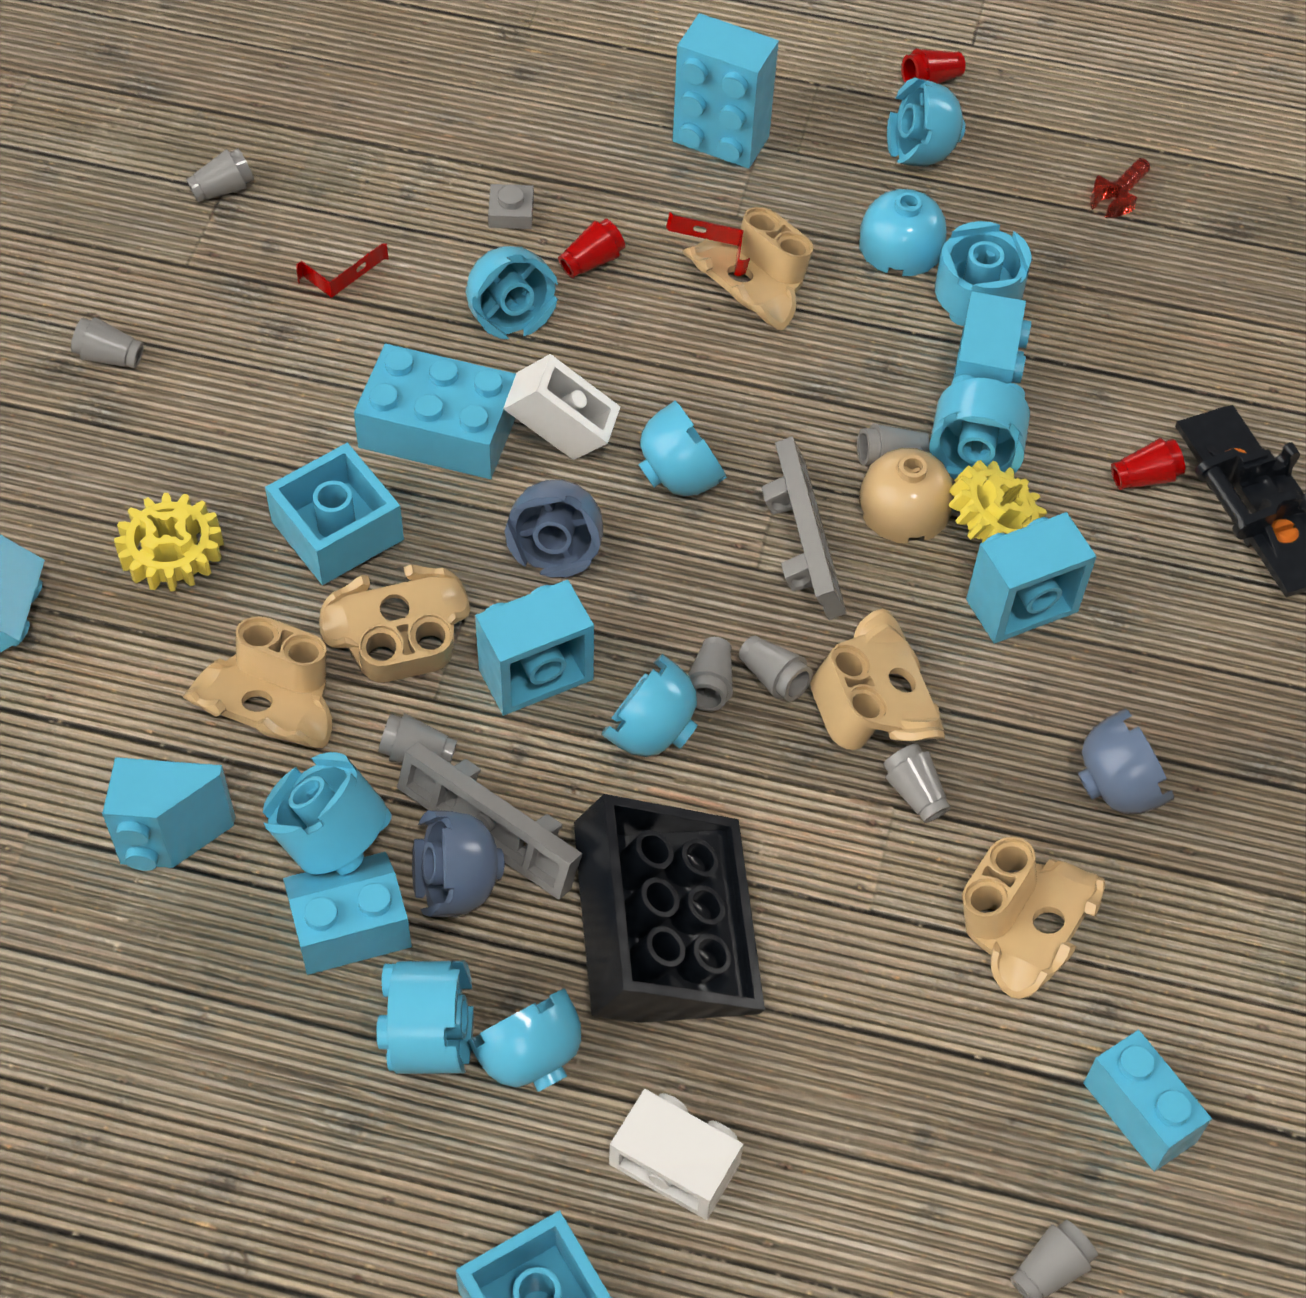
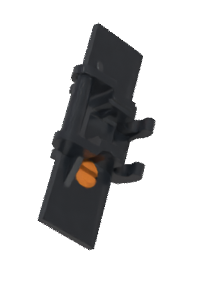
M1234 405L1177 421L1176 429L1199 463L1195 469L1196 475L1201 482H1207V486L1214 492L1234 523L1232 531L1236 537L1243 540L1248 548L1253 546L1286 598L1305 592L1306 493H1303L1291 475L1293 467L1300 457V452L1293 442L1285 444L1282 452L1277 457H1274L1269 449L1265 450L1260 446Z

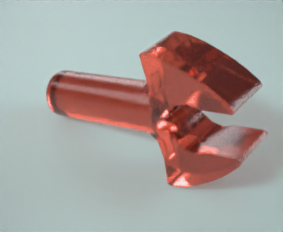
M1144 158L1137 159L1114 182H1110L1098 175L1091 194V209L1094 210L1100 201L1114 197L1115 199L1108 205L1105 218L1118 217L1133 211L1137 196L1129 193V191L1150 171L1149 162Z

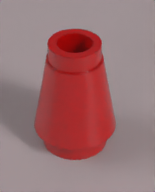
M915 49L911 54L903 58L901 65L904 83L912 78H920L941 84L962 76L966 69L965 58L959 51Z
M604 219L601 222L593 221L564 253L558 256V260L566 274L571 278H575L579 274L581 275L619 258V252L626 247L625 241L618 228L609 219Z
M1162 438L1111 464L1112 476L1119 490L1173 483L1176 481V477L1185 474L1186 470L1184 457L1178 443L1174 439L1164 441Z

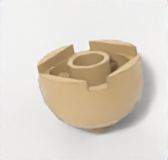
M899 448L889 451L870 465L861 484L859 505L864 512L863 519L866 525L880 537L897 543H908L909 538H919L924 536V541L932 539L945 529L953 509L950 508L949 503L954 499V496L949 493V490L953 485V480L944 464L929 452L917 448Z

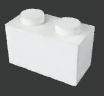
M549 354L516 373L503 409L572 460H575L608 444L621 406L553 355Z
M644 1088L610 1143L609 1165L703 1219L708 1220L740 1165L743 1143L739 1142L736 1134L725 1125L716 1121L705 1123L689 1114L687 1107L677 1098L666 1093H660L657 1096Z

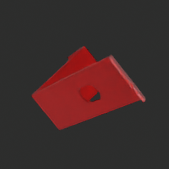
M669 212L666 228L670 232L738 246L734 275L742 276L746 274L750 258L746 260L740 259L743 237L742 229L676 216ZM695 226L704 227V228H706L707 231H706V232H698V231H695V230L693 229V227H695Z
M380 244L330 282L301 260L296 265L298 284H300V279L305 277L332 298L382 260H389L387 244ZM366 263L365 267L357 272V268Z

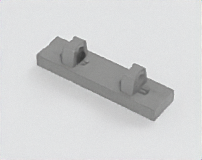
M793 436L775 442L784 476L762 486L764 499L773 515L793 510L804 553L781 563L785 580L792 591L813 587L815 596L820 605L823 606L828 620L847 614L805 459Z
M419 742L405 751L397 789L428 810L465 813L481 820L494 837L496 847L502 849L507 865L558 900L571 890L582 853L557 837L559 830L562 828V823L548 814L534 821L477 782L481 768L467 759L453 766Z

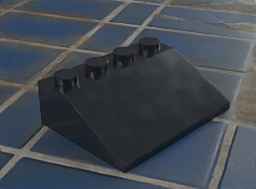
M603 794L574 822L576 849L582 853L578 866L591 1015L593 1017L643 1023L762 1013L765 1010L739 819Z

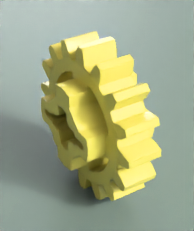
M981 460L977 461L972 467L968 465L954 480L955 483L949 490V493L955 497L949 503V506L956 511H960L961 514L955 521L957 524L968 526L969 532L967 537L969 539H982V543L994 534H1008L1027 527L1032 521L1047 514L1046 509L1037 506L1035 503L1040 498V495L1034 492L1029 493V488L1027 487L1029 481L1026 478L1020 480L1017 477L1015 479L1014 470L1011 467L1002 472L996 461H992L987 467Z
M163 493L162 502L157 504L147 497L144 499V510L139 511L132 507L127 510L131 522H118L117 527L120 536L114 538V543L123 571L130 570L132 580L135 583L147 577L150 590H155L161 582H167L169 590L175 591L177 581L184 580L189 586H194V574L199 572L202 575L209 576L211 574L209 561L219 562L221 560L219 547L224 545V540L215 512L208 513L206 503L202 500L191 506L188 494H183L178 502H172L169 493ZM198 533L201 534V538H200L199 543H198L197 537H196V535H197ZM141 542L142 549L138 551V546Z

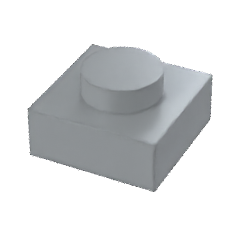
M491 184L488 210L489 228L532 229L534 185Z

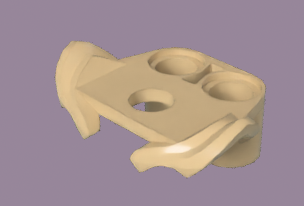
M753 207L745 211L740 228L743 230L740 259L746 260L750 258L745 274L750 278V281L739 282L728 275V273L735 270L738 249L736 245L706 239L698 245L690 246L682 251L686 257L694 262L701 272H705L727 290L740 304L755 312L768 325L777 330H784L791 322L796 311L795 293L802 286L814 247L804 234L776 212L764 207Z
M411 564L404 567L405 576L411 581L368 590L370 587L368 575L357 577L348 585L332 592L323 603L319 619L320 633L323 641L330 647L348 648L362 673L370 680L378 683L396 681L435 672L444 668L450 662L453 654L454 624L465 619L470 613V604L462 582L453 572L445 568H427ZM391 598L402 599L409 607L408 615L397 620H386L380 612L382 604ZM425 636H436L443 641V644L436 649L428 650L422 648L418 641ZM385 646L394 651V655L385 661H378L369 656V653L377 647Z
M884 608L867 615L857 626L853 639L837 644L812 676L810 682L811 691L827 732L834 742L845 749L856 750L862 748L876 730L886 731L890 739L898 741L945 739L939 707L936 703H933L922 678L919 660L906 641L896 619ZM889 674L903 676L911 685V692L907 693L896 689L889 680Z
M250 617L238 624L236 628V654L227 661L219 658L208 665L182 696L188 702L201 707L213 716L218 717L222 715L256 728L263 735L272 738L289 740L307 747L323 748L327 746L331 737L332 716L323 699L326 689V644L314 634L267 617ZM252 697H262L269 700L271 706L264 711L254 712L246 709L243 703Z
M1002 838L989 848L966 884L962 893L966 932L977 945L991 955L992 975L1003 992L1011 998L1022 999L1028 997L1047 983L1071 958L1076 946L1069 942L1086 914L1093 917L1097 915L1105 889V879L1061 860L1049 859L1045 865L1036 864L1035 850L1030 843L1021 838ZM1017 870L1018 872H1012V873H1010V872H1007V871ZM987 909L995 910V911H993V912H987V913L980 912V911L987 910ZM1043 913H1055L1064 920V925L1059 931L1049 934L1037 930L1033 923Z

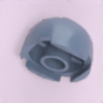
M563 479L542 481L528 487L512 505L504 531L507 547L516 561L526 567L528 562L533 567L544 568L540 571V575L552 578L570 577L585 571L591 565L592 559L598 553L603 537L601 510L591 494L576 483Z
M1125 708L1105 718L1094 726L1087 735L1082 748L1086 769L1078 772V776L1091 800L1101 796L1111 809L1123 814H1142L1173 801L1174 794L1172 790L1161 792L1158 783L1166 780L1167 777L1140 727L1138 726L1129 731L1123 722L1132 716Z
M427 810L420 818L418 824L428 825L425 838L414 839L412 877L415 897L423 898L426 895L429 907L420 909L425 916L453 917L465 915L480 907L492 893L496 880L502 878L505 867L503 851L501 848L496 847L494 837L484 823L472 815L453 811Z

